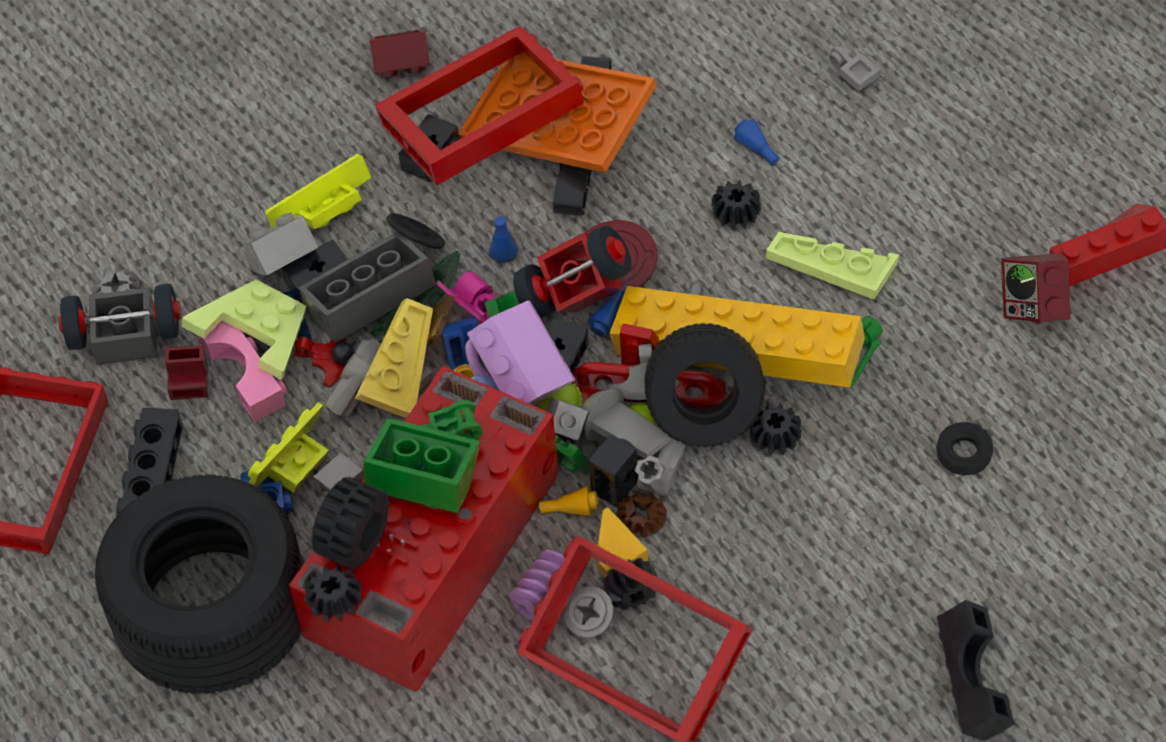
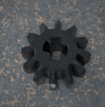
M740 179L736 184L727 181L725 187L718 186L716 194H713L711 200L714 218L719 219L721 226L730 223L732 229L735 228L736 224H740L745 229L747 221L755 223L757 215L761 211L758 190H753L751 183L742 185Z
M781 402L777 408H772L767 403L765 410H761L753 425L749 426V429H751L750 439L756 443L758 451L767 447L770 456L777 449L784 455L786 448L794 450L796 441H800L802 436V430L800 429L801 419L799 416H794L792 407L784 410Z
M637 558L634 561L627 559L628 562L657 576L654 567L651 566L649 561H643L642 558ZM615 569L608 570V576L603 579L604 589L607 595H609L613 606L620 607L622 610H626L629 607L636 609L638 605H646L647 600L656 597L655 593L657 591Z
M339 563L334 570H330L324 564L323 573L321 574L312 571V581L305 582L304 587L306 591L304 599L306 605L311 607L312 614L315 617L323 615L327 623L333 616H336L342 622L345 612L354 615V605L361 604L362 600L360 594L361 584L358 579H355L354 572L351 569L343 571Z

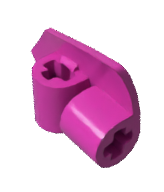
M472 271L463 274L456 282L454 289L447 288L439 280L437 281V285L481 323L489 319L484 302L502 295L492 294L493 289Z

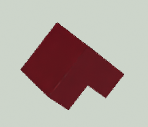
M204 346L165 348V365L168 373L167 390L170 400L208 397V363Z

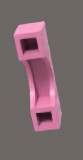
M221 321L205 339L197 335L198 341L204 346V350L211 360L231 359L241 363L246 368L242 379L235 386L239 400L253 422L286 406L284 394L287 393L286 387L282 380L274 378L273 375L258 368L260 357L257 354L258 348L251 336L245 337L243 331L224 321Z

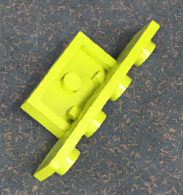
M360 154L354 155L267 209L265 215L271 227L277 224L275 221L277 218L287 213H292V215L303 216L307 225L315 230L329 224L330 220L340 213L350 211L356 203L362 200L358 190L355 188L371 179V174L363 156Z
M318 402L311 410L307 408L303 411L297 421V425L295 427L289 426L284 432L281 442L278 445L273 443L267 450L264 460L262 462L256 461L247 474L250 478L248 484L258 487L269 476L276 482L281 481L282 486L293 493L323 462L329 452V449L307 436L318 422L324 405Z

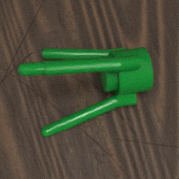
M865 316L862 319L865 336L863 347L865 345L869 347L855 370L850 387L854 386L874 350L881 344L878 337L883 332L882 326L871 316Z

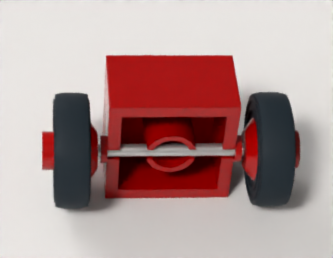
M602 226L591 233L584 232L538 256L537 259L540 267L531 264L519 269L514 274L513 285L520 304L530 301L540 318L550 315L555 310L557 312L574 313L623 289L620 278L630 272L632 266L631 256L619 233L610 226Z

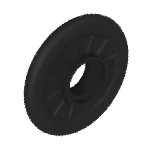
M397 213L387 215V223L406 238L434 249H441L445 246L444 239L425 224Z

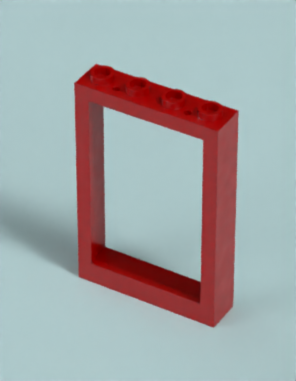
M518 26L375 104L381 126L436 185H439L584 104L581 93L584 88L580 79L576 75L572 76L562 61H556L547 47L543 48L538 43L533 33L528 34L521 26ZM522 52L557 84V86L441 150L408 117L409 114Z
M1 367L0 397L4 394L88 408L42 528L0 521V546L50 555L107 406L108 398L103 385L93 381H75L63 376L56 378L44 376L36 372L25 373Z
M576 536L575 540L570 541L565 548L563 554L565 559L560 569L555 570L550 577L548 583L550 589L545 598H542L537 603L533 612L535 616L529 628L527 627L522 632L518 641L520 647L517 653L678 742H696L754 628L589 540ZM591 557L729 630L681 724L544 650Z

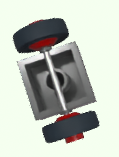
M162 284L155 286L154 303L149 288L89 295V315L85 314L79 296L63 297L61 299V315L58 316L60 333H63L69 350H80L86 347L87 327L90 328L92 351L97 364L157 357L156 322L162 338L177 337L179 334V319L182 318L180 301H176L172 285Z

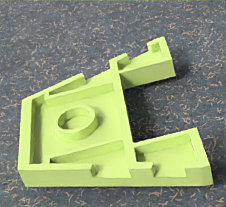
M256 279L185 315L182 318L181 327L205 339L221 321L230 324L271 346L259 359L258 368L282 380L304 320L307 306Z

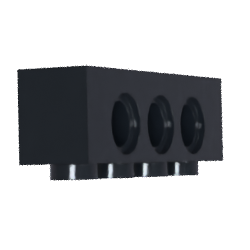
M142 408L140 420L136 419L134 424V436L136 439L134 445L129 447L128 461L130 466L129 470L123 474L122 485L124 493L123 497L118 498L117 515L121 513L123 508H126L127 504H131V501L142 495V493L148 492L149 489H154L153 487L160 486L161 483L165 484L167 481H172L183 430L179 409Z

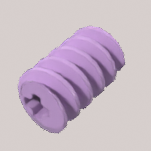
M543 550L539 554L538 560H535L531 565V569H528L524 574V579H521L517 583V588H514L510 593V600L515 609L532 622L535 618L533 612L537 603L542 598H545L550 589L548 586L550 577L555 570L560 569L565 559L558 552Z

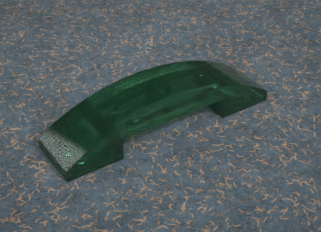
M457 250L445 256L432 269L436 284L439 280L445 287H450L457 272L461 256ZM435 285L428 289L417 302L433 308L446 292L438 285ZM398 308L388 313L370 331L373 337L387 333Z

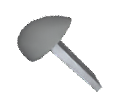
M610 388L592 394L581 406L588 410L581 430L587 440L594 442L601 439L602 436L607 438L612 434L619 439L628 440L636 448L637 454L645 459L648 455L652 456L671 441L668 433H664L662 429L623 404L624 395L621 389Z

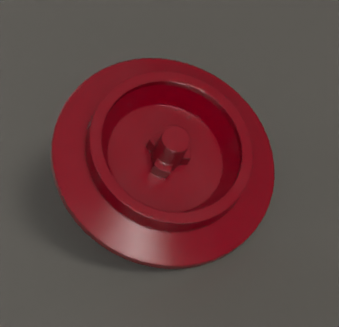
M612 220L600 223L587 231L591 233L599 227L610 226L624 240L631 256L632 266L630 272L620 278L621 284L641 287L652 276L657 265V247L650 233L643 227L630 221Z

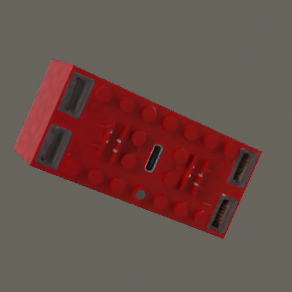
M444 366L439 370L404 422L421 426L431 423L428 413L447 408L461 400H469L474 403L476 408L474 416L476 422L481 425L483 434L477 439L480 441V447L470 488L458 513L388 495L389 513L382 537L370 557L360 567L352 570L355 579H358L361 584V604L354 605V615L345 612L342 622L336 616H333L328 623L324 620L323 615L315 617L312 614L311 607L306 605L304 599L306 594L305 582L312 581V571L321 574L323 573L324 564L330 570H334L338 563L322 557L313 551L289 585L302 636L305 639L414 692L420 689L533 516L539 506V502L548 493L558 474L553 414ZM340 565V566H342L343 571H346V570L349 569V568H347V567H345V566H343V565Z

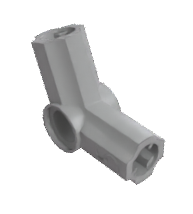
M373 338L362 340L340 375V381L325 403V406L335 414L348 418L358 404L359 400L355 399L381 345L377 340Z
M671 438V441L652 456L648 455L646 459L638 461L635 472L639 475L637 488L669 497L671 492L668 490L673 488L675 484L676 470L685 454L686 444Z

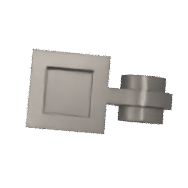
M844 45L831 49V54L828 56L830 63L835 68H840L839 75L858 92L880 77V69L862 53L852 59L851 51Z

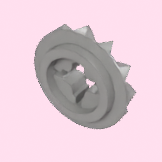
M115 267L114 271L109 273L104 271L101 278H95V286L92 288L93 294L114 292L112 288L115 281H118L120 284L116 292L140 289V282L137 275L132 274L128 268L121 271Z
M586 586L576 590L571 595L564 609V618L568 628L574 634L593 639L594 636L604 634L609 624L613 623V611L616 609L605 591L598 587ZM594 604V610L600 616L599 618L590 617L586 621L587 616L579 609L580 607L590 609Z

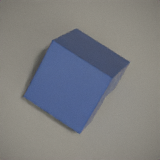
M475 317L439 326L446 360L451 370L456 369L460 365H469L465 345L470 339L467 333L479 325Z

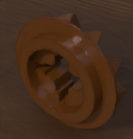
M639 490L632 496L626 494L625 499L618 503L616 512L617 518L635 537H647L657 533L664 526L667 517L662 499L654 497L652 492L642 494ZM635 506L642 511L647 509V518L642 515L635 516Z

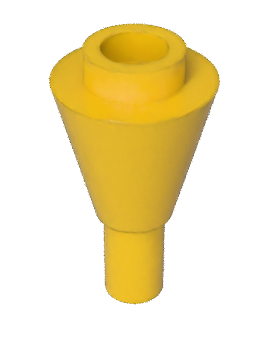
M589 485L561 496L559 499L539 502L541 514L560 511L561 513L593 517V510H598L599 508L596 491H591Z

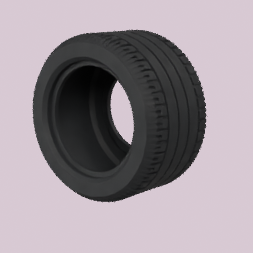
M206 474L204 476L180 477L177 480L167 481L165 484L161 483L160 486L153 487L154 489H149L148 492L142 493L141 496L132 500L131 504H127L126 508H123L121 513L114 518L113 523L109 525L106 534H104L101 540L95 564L97 594L119 650L128 663L145 678L173 691L177 690L178 692H190L191 694H208L211 692L213 694L218 691L220 693L224 690L228 691V689L233 690L235 687H242L241 685H247L248 682L259 679L261 675L264 676L266 672L271 671V668L277 666L281 659L286 657V654L293 648L301 633L289 585L303 566V561L294 528L286 513L275 500L258 487L240 479L229 478L228 476L223 477L222 475L209 476V474ZM209 552H226L248 559L247 569L238 585L226 596L215 602L201 606H179L163 600L153 592L159 580L168 570L189 557Z

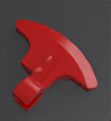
M306 337L297 338L295 356L312 357V366L320 368L325 373L324 385L331 387L340 378L345 367L333 361L331 351L337 343L347 342L346 338L336 343L331 340L326 344L314 343Z

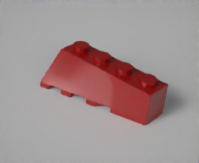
M1135 204L1105 226L1050 247L1049 254L1062 253L1068 259L1070 287L1166 249V220L1156 206Z

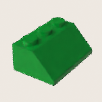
M387 418L363 461L364 483L386 492L389 496L458 513L470 488L480 441Z

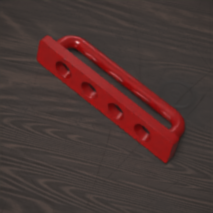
M587 362L579 368H575V381L573 383L579 388V392L595 394L602 391L595 386L598 380L607 379L612 384L623 383L629 377V366L634 365ZM683 370L677 377L679 385L675 387L676 394L683 402L690 406L707 408L715 406L725 399L726 382L718 380L713 374L703 371ZM691 387H697L703 391V394L698 398H691L686 395V391ZM624 398V401L629 402H647L646 399L634 400Z

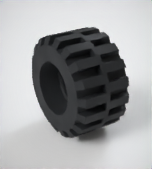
M344 477L341 481L339 480L326 495L316 515L311 539L313 551L353 570L360 567L373 553L384 532L389 513L388 494L351 477Z

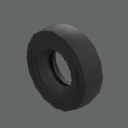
M958 422L946 427L939 435L936 450L938 460L950 472L963 476L974 475L983 471L990 463L993 454V444L990 435L984 428L970 422ZM960 440H967L976 446L977 452L971 457H960L953 451V445Z

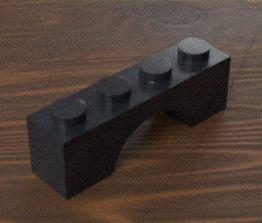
M964 600L937 616L940 630L939 637L943 643L946 657L945 664L950 675L952 695L956 702L959 716L958 723L962 734L984 741L1015 724L1008 695L985 687L980 676V662L983 652L994 637L988 609L969 600Z

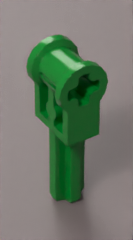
M469 400L457 401L447 408L428 413L431 423L421 425L475 440L483 434L482 427L476 422L474 416L475 405Z

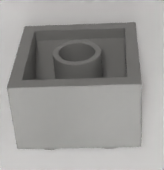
M287 213L275 220L277 224L273 227L266 229L264 226L249 234L251 238L244 242L252 272L269 275L319 248L303 216Z

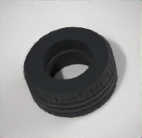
M712 323L687 325L685 328L681 327L677 331L674 330L671 332V335L668 334L655 347V351L652 352L645 371L646 401L653 420L657 422L659 428H662L664 433H668L669 437L689 446L716 447V445H723L724 442L729 443L732 439L735 440L738 435H743V432L747 431L749 426H752L754 420L757 419L765 396L761 364L750 343L744 337H741L739 333H735L734 330L728 329L725 326L721 327L718 324L713 325ZM700 362L717 363L731 372L734 380L733 390L724 401L715 406L707 408L690 406L683 402L675 391V381L684 369Z

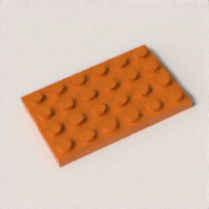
M522 52L499 67L459 131V138L467 136L557 86V84L525 53ZM555 59L558 62L562 61L568 72L572 76L576 75L582 82L584 90L581 93L584 104L512 143L501 151L606 173L657 87V83L653 77Z

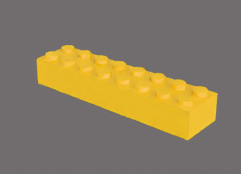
M627 286L610 330L615 353L621 355L620 330L623 323L653 329L659 337V342L665 339L668 334L671 335V332L674 330L677 331L681 327L685 328L687 325L691 326L696 323L698 325L700 323L718 324L721 327L725 326L728 329L734 330L735 333H739L741 337H744L750 343L758 356L763 376L849 388L865 340L861 316ZM700 362L691 365L729 371L725 367L713 362Z

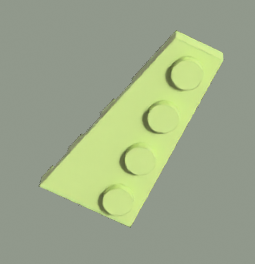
M778 232L767 248L765 258L875 300L898 263L899 254L888 253V257L874 254L873 249L862 248L860 252L844 249V244L832 242V244L823 245L818 244L817 239Z

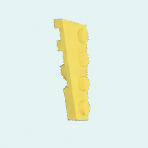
M408 298L401 302L355 399L407 418L418 399L433 308Z

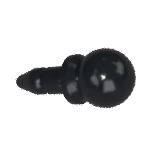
M353 341L351 344L347 342L337 343L331 351L333 361L338 365L346 366L351 356L355 353L358 346L357 342Z

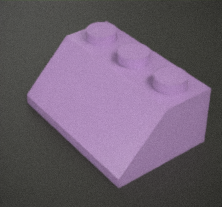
M530 301L523 302L490 317L467 333L501 392L537 406L575 381L574 376Z

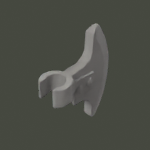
M651 344L639 345L641 364L629 366L628 379L623 383L611 384L610 388L621 389L625 399H646L645 371L652 354ZM678 379L675 381V387L679 385Z

